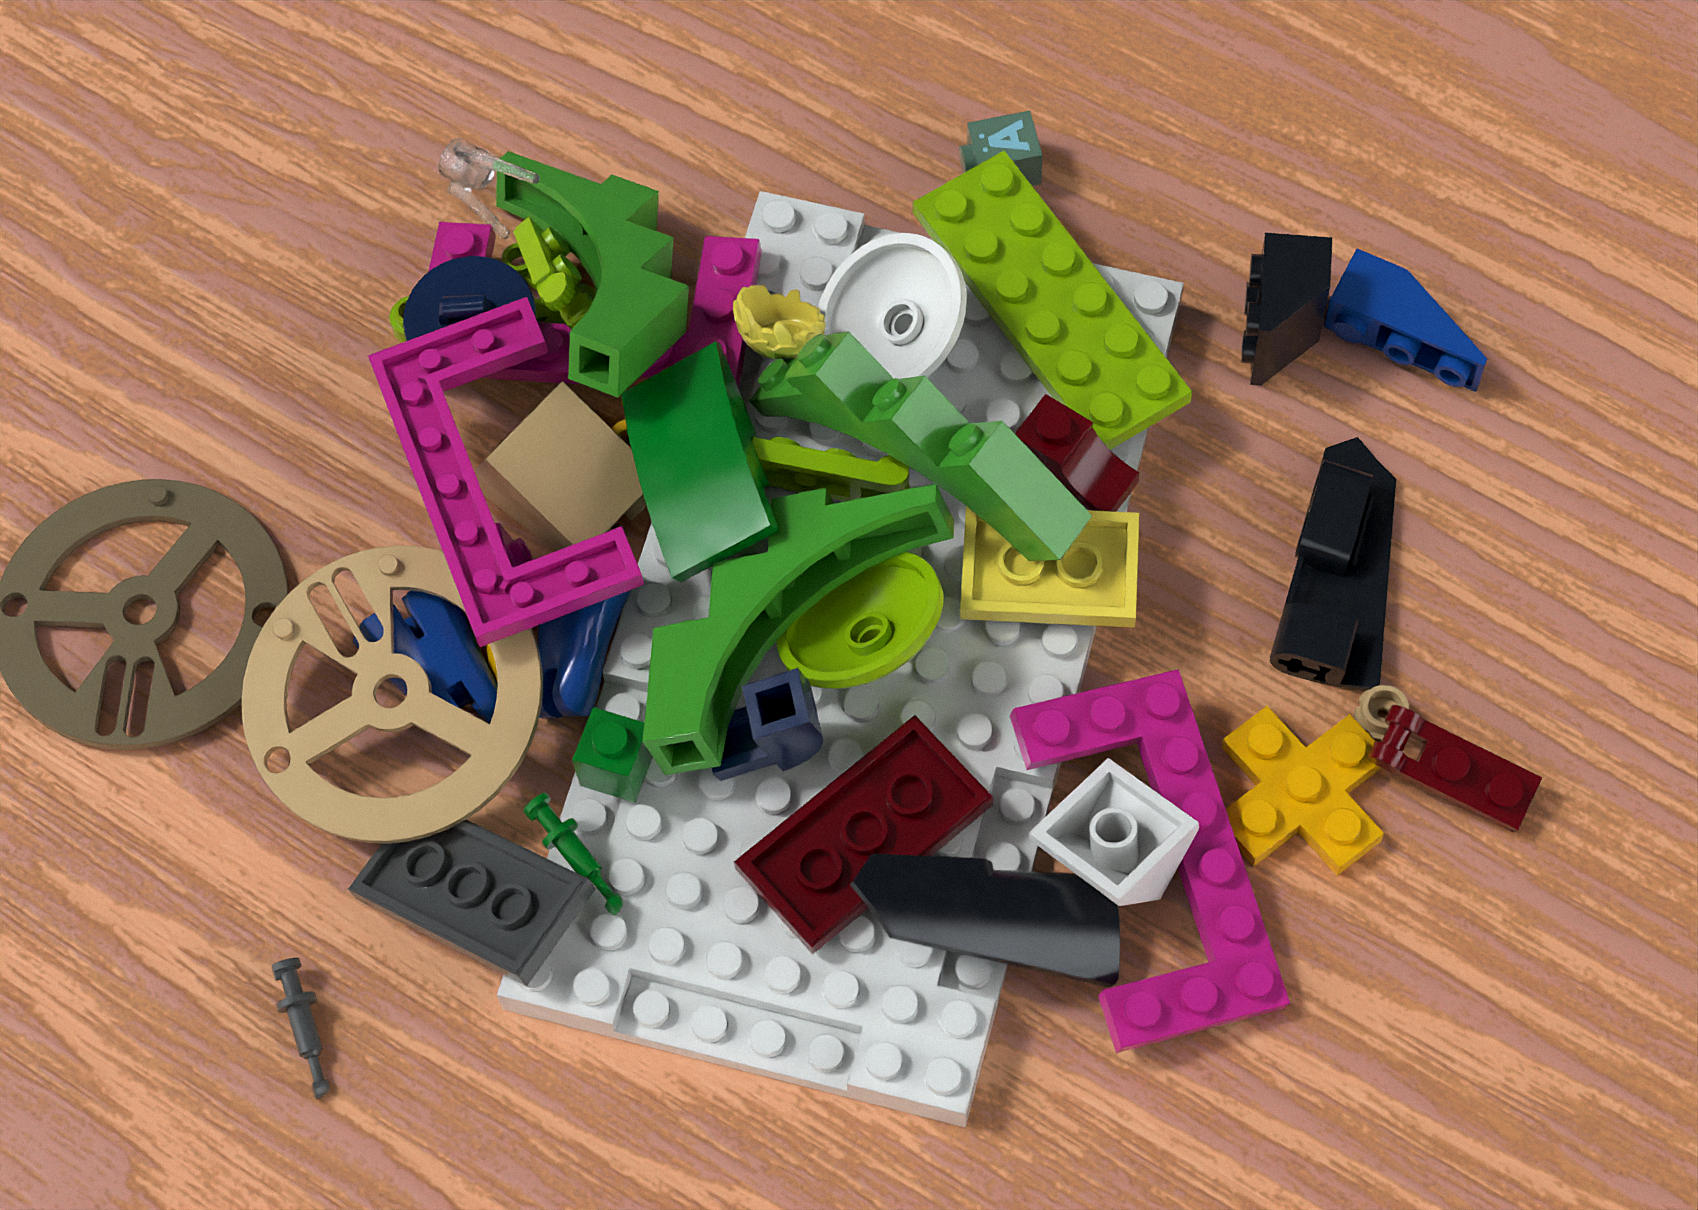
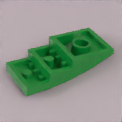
M717 341L711 343L621 394L628 437L639 482L671 578L682 583L712 567L714 562L723 561L780 530L763 489L769 483L752 442L753 437H757V434L720 343Z

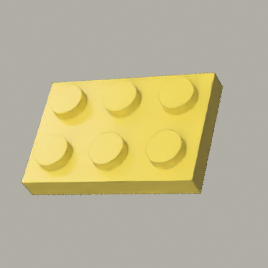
M966 506L960 619L1135 628L1139 513L1087 510L1092 515L1091 519L1061 560L1028 561L1000 533Z

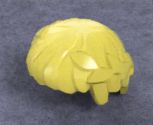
M764 284L743 287L737 299L733 300V313L738 332L746 344L763 357L770 359L797 358L801 348L810 339L819 334L824 335L826 327L824 315L820 313V308L812 306L809 302H801L798 289L789 291L785 297L780 293L770 294Z

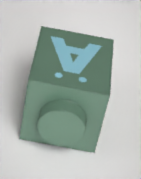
M1030 111L967 123V144L959 146L963 173L996 154L1005 151L1032 186L1041 184L1043 155Z

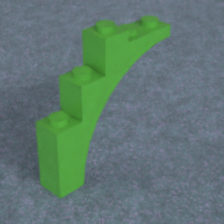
M508 151L497 160L496 207L524 219L530 217L544 231L548 227L556 230L565 240L571 252L581 261L596 288L597 293L590 309L570 331L568 379L618 398L686 333L689 285L671 279L674 237L657 232L659 191L615 175H611L600 184Z
M849 331L829 335H816L801 348L797 358L777 359L761 373L758 379V383L761 386L749 400L763 416L790 417L817 423L850 435L887 453L924 475L965 504L1000 533L1028 561L1061 560L1092 517L1085 507L1002 420L970 423L926 376L902 379L893 378Z
M937 484L913 487L907 490L857 498L835 504L826 488L771 499V509L780 530L769 536L768 552L745 555L713 563L708 618L686 620L676 624L653 628L643 743L664 775L721 766L727 729L743 691L742 686L748 683L764 655L791 624L827 593L867 568L899 554L954 538V519Z

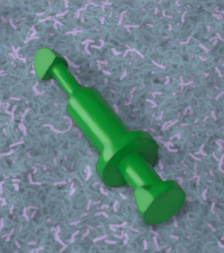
M546 792L539 794L524 807L523 812L531 821L537 819L548 832L542 844L547 850L556 847L576 873L588 878L606 899L604 907L611 915L615 916L623 907V900L619 894L615 895L600 876L602 874V866L574 833L578 823L574 818L562 822L548 805L551 800L550 796Z

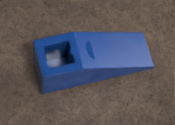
M1358 248L1355 250L1329 300L1324 327L1334 331L1339 338L1347 342L1362 343L1379 350L1398 364H1411L1435 374L1440 381L1453 387L1463 386L1476 392L1487 362L1484 354L1407 269Z

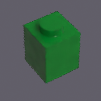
M593 707L572 759L580 786L635 803L653 758L643 743L644 722Z

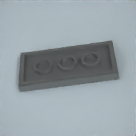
M468 820L426 838L409 842L381 843L348 888L357 900L525 986L530 983L596 889L588 878Z

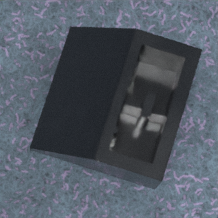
M1265 233L1262 254H1251L1249 282L1246 284L1244 315H1247L1246 330L1243 333L1241 363L1251 364L1250 385H1263L1319 342L1330 290L1333 237Z

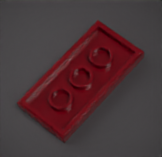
M914 715L736 859L734 866L736 871L813 955L869 908L850 884L872 853L932 856L994 805V797L921 720Z

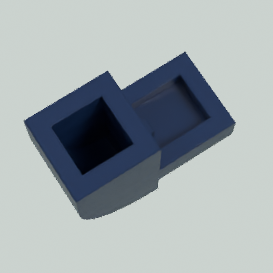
M798 668L742 686L746 706L734 711L727 729L721 766L712 767V772L720 781L773 764H776L782 771H786L806 762L817 754L823 745L822 731L811 684Z

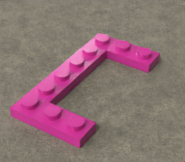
M439 222L429 271L455 258L466 256L492 258L496 239L492 224ZM705 236L689 331H686L630 387H634L717 341L722 346L739 389L746 342L742 339L735 323L733 300L737 299L743 287H749L757 283L762 253L759 239ZM538 322L549 353L482 378L561 383L563 381L566 384H580L568 379L571 329L566 324Z
M527 297L368 355L479 647L645 585L622 526L512 568L443 392L549 353Z
M1179 669L1014 708L1009 716L1026 770L1137 744L1151 789L1199 822V830L1179 864L1178 871L1208 963L1104 989L1098 997L1116 1053L1287 1007L1290 1004V1000Z

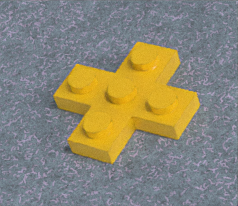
M1268 705L1223 738L1221 748L1255 784V787L1226 808L1239 851L1253 867L1299 833L1338 876L1382 841L1383 831L1349 795L1351 791L1381 769V767L1367 759L1375 740L1351 714L1347 715L1307 747L1299 741Z

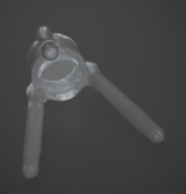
M463 138L453 139L444 149L438 166L439 173L451 180L447 192L463 200L486 224H492L494 231L502 239L509 238V230L470 191L474 188L484 189L492 180L495 171L532 184H537L540 181L539 175L520 166L499 159V156Z

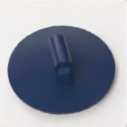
M466 256L446 261L425 274L411 291L403 316L406 340L417 338L525 297L528 298L536 317V307L532 292L526 281L516 270L496 259L482 256Z

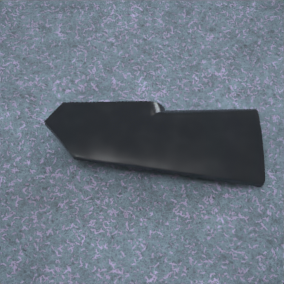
M1358 437L1332 445L1324 450L1295 552V557L1298 560L1269 659L1274 668L1294 677L1336 687L1366 691L1379 686L1381 680L1396 478L1373 456Z
M872 853L850 884L871 909L889 938L1028 968L1108 988L1115 985L1118 981L1120 966L1118 905L1075 873L994 870L992 861L982 858Z

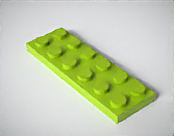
M1005 151L996 154L913 201L914 216L933 241L948 251L955 259L967 286L1051 397L1092 421L1096 434L1110 450L1191 403L1192 390Z

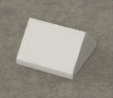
M1107 758L1029 832V840L1118 906L1161 899L1199 830V822L1114 761Z

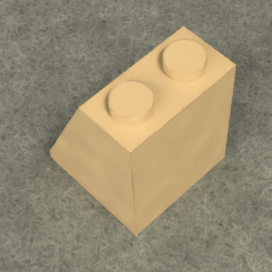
M563 381L474 470L483 495L555 551L611 531L610 528L623 514L631 521L647 506L639 482L632 449Z

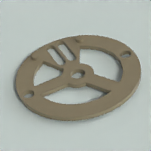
M144 479L122 482L87 493L69 502L39 524L14 553L0 580V672L15 698L33 718L59 735L81 744L107 749L133 750L159 747L194 736L217 724L242 705L243 680L248 659L254 643L263 626H259L254 622L255 615L263 608L271 607L275 609L289 594L288 580L278 550L267 531L245 508L217 491L197 484L166 479ZM143 521H163L188 526L148 576H134L125 579L113 587L109 593L45 591L47 583L59 565L80 545L104 531ZM221 545L233 558L242 575L245 588V613L242 626L233 647L220 665L200 683L175 696L156 645L165 640L177 626L180 617L178 594L216 548ZM24 598L27 600V608L22 614L13 617L4 614V607L11 599ZM147 599L156 604V613L147 623L136 625L129 623L125 619L127 608L137 600ZM37 626L106 628L114 641L77 691L74 692L64 685L46 665L38 644ZM122 660L127 665L116 728L110 735L101 736L97 734L108 668L114 661ZM149 661L154 663L155 667L145 727L139 736L129 737L126 735V727L136 669L141 663Z

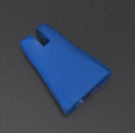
M632 590L538 625L537 646L543 672V697L539 718L553 719L563 716L584 717L590 715L597 700L609 642Z
M418 591L407 592L402 597V601L408 613V618L404 620L393 604L394 653L406 655L420 664L430 679L432 694L458 708H462L472 702L471 706L476 713L482 716L486 723L490 724L497 700L498 683L478 645L466 613L456 605L438 596ZM375 613L364 619L359 626L369 642L379 641L384 634V628ZM354 636L353 643L359 649V643ZM389 678L407 696L406 682L400 678Z

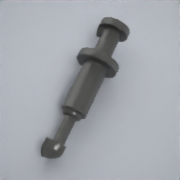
M289 958L272 965L274 978L276 981L281 980L286 998L277 1002L276 1006L279 1013L288 1014L299 1056L308 1060L314 1080L311 1087L315 1099H319L328 1093L330 1085L328 1080L324 1079L318 1056L323 1048L310 1005L316 1003L317 997L315 992H303L297 973V969L302 966L300 958Z

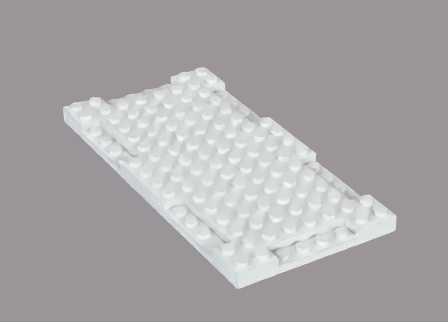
M760 191L745 238L759 239L762 249L756 285L764 284L770 294L780 293L785 297L789 291L798 289L801 302H809L812 306L818 307L827 283L847 257L874 239L900 232L865 225L864 213ZM1093 263L1167 358L1181 307L1184 283ZM965 283L967 304L961 332L949 355L927 378L970 423L1002 420L1016 433L1045 394L1050 397L1051 395ZM746 344L739 391L758 438L770 440L774 437H784L797 442L802 447L822 451L830 448L843 449L851 452L857 458L876 462L888 455L850 435L817 423L790 417L763 416L749 400L761 386L758 383L761 373L777 359L763 357ZM1149 427L1111 449L1117 457L1136 471L1139 468ZM909 467L910 488L935 484L924 475ZM771 486L763 488L770 506L772 498L800 493ZM938 486L954 519V538L906 552L913 553L927 561L938 576L944 594L940 619L921 650L906 664L891 674L874 682L851 688L831 689L811 686L823 736V745L812 758L786 771H782L776 764L723 781H720L713 774L712 767L664 775L654 758H652L635 803L580 786L575 771L560 820L564 822L574 818L578 823L574 833L602 866V874L600 876L615 895H620L623 900V907L615 916L611 915L604 907L606 899L596 888L527 986L503 975L497 993L502 1009L966 1128L1008 964L889 938L870 908L812 955L736 871L734 861L901 725L916 715L994 797V805L932 856L982 858L992 861L994 870L1033 871L1039 846L1029 840V832L1048 815L1061 762L1026 770L1009 715L1017 707L1080 693L1097 626L960 619L966 505ZM1132 492L1117 512H1127ZM832 499L833 502H834V504H835V503H840V502H845V501H840V500ZM652 522L638 562L645 585L632 589L623 608L602 672L605 682L596 708L645 722L653 628L676 624L686 620L708 618L712 567L682 583L671 578ZM769 536L725 560L768 552ZM776 643L764 655L747 684L788 671L779 656ZM743 691L735 710L746 706ZM556 847L549 850L547 859L574 871Z

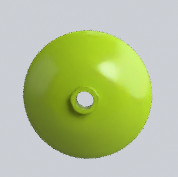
M904 552L869 567L827 593L797 618L776 641L779 656L788 671L798 668L809 680L811 686L831 689L851 688L879 680L896 671L912 659L933 633L940 619L944 603L943 588L940 580L927 561L910 552Z

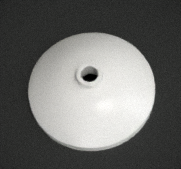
M895 233L879 237L864 244L847 257L827 283L818 305L820 313L824 315L826 322L824 335L849 331L893 378L928 377L943 363L959 337L966 313V287L963 274L955 259L935 241L912 233Z

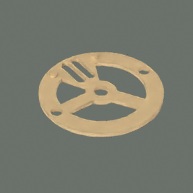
M419 546L372 548L353 553L320 568L296 586L275 608L259 633L248 659L242 689V720L245 738L252 759L268 787L282 803L314 827L332 835L359 842L390 844L426 838L448 830L471 817L498 795L521 765L535 735L542 708L543 672L539 649L531 628L489 644L495 659L498 683L497 700L490 724L432 694L430 679L420 664L406 655L394 653V590H411L435 595L451 602L466 613L443 551ZM348 570L354 575L384 628V634L379 641L369 642L363 635L335 585V577L339 572ZM324 585L328 588L356 637L359 649L354 656L343 657L312 604L310 593L316 586ZM306 643L354 672L357 676L353 684L352 696L291 732L287 709L288 687L295 662ZM389 678H400L407 684L405 700L394 708L380 706L376 698L377 689L380 684ZM415 725L471 755L460 768L441 782L413 794L390 798L367 797L344 791L321 778L309 766L312 762L370 727L383 732H398ZM279 749L289 751L291 761L288 768L280 773L270 772L267 767V761L271 753Z

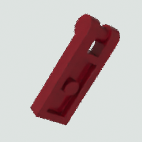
M1399 705L1391 706L1385 719V723L1389 726L1382 741L1374 742L1367 757L1369 761L1511 832L1519 830L1543 777L1425 720L1412 710ZM1409 737L1424 743L1416 760L1403 753Z

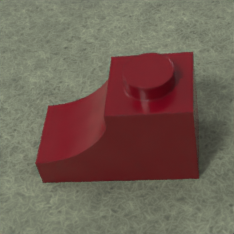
M1047 394L1042 397L1015 433L1086 510L1117 512L1139 482L1140 472L1122 461L1102 442L1093 429L1092 421Z

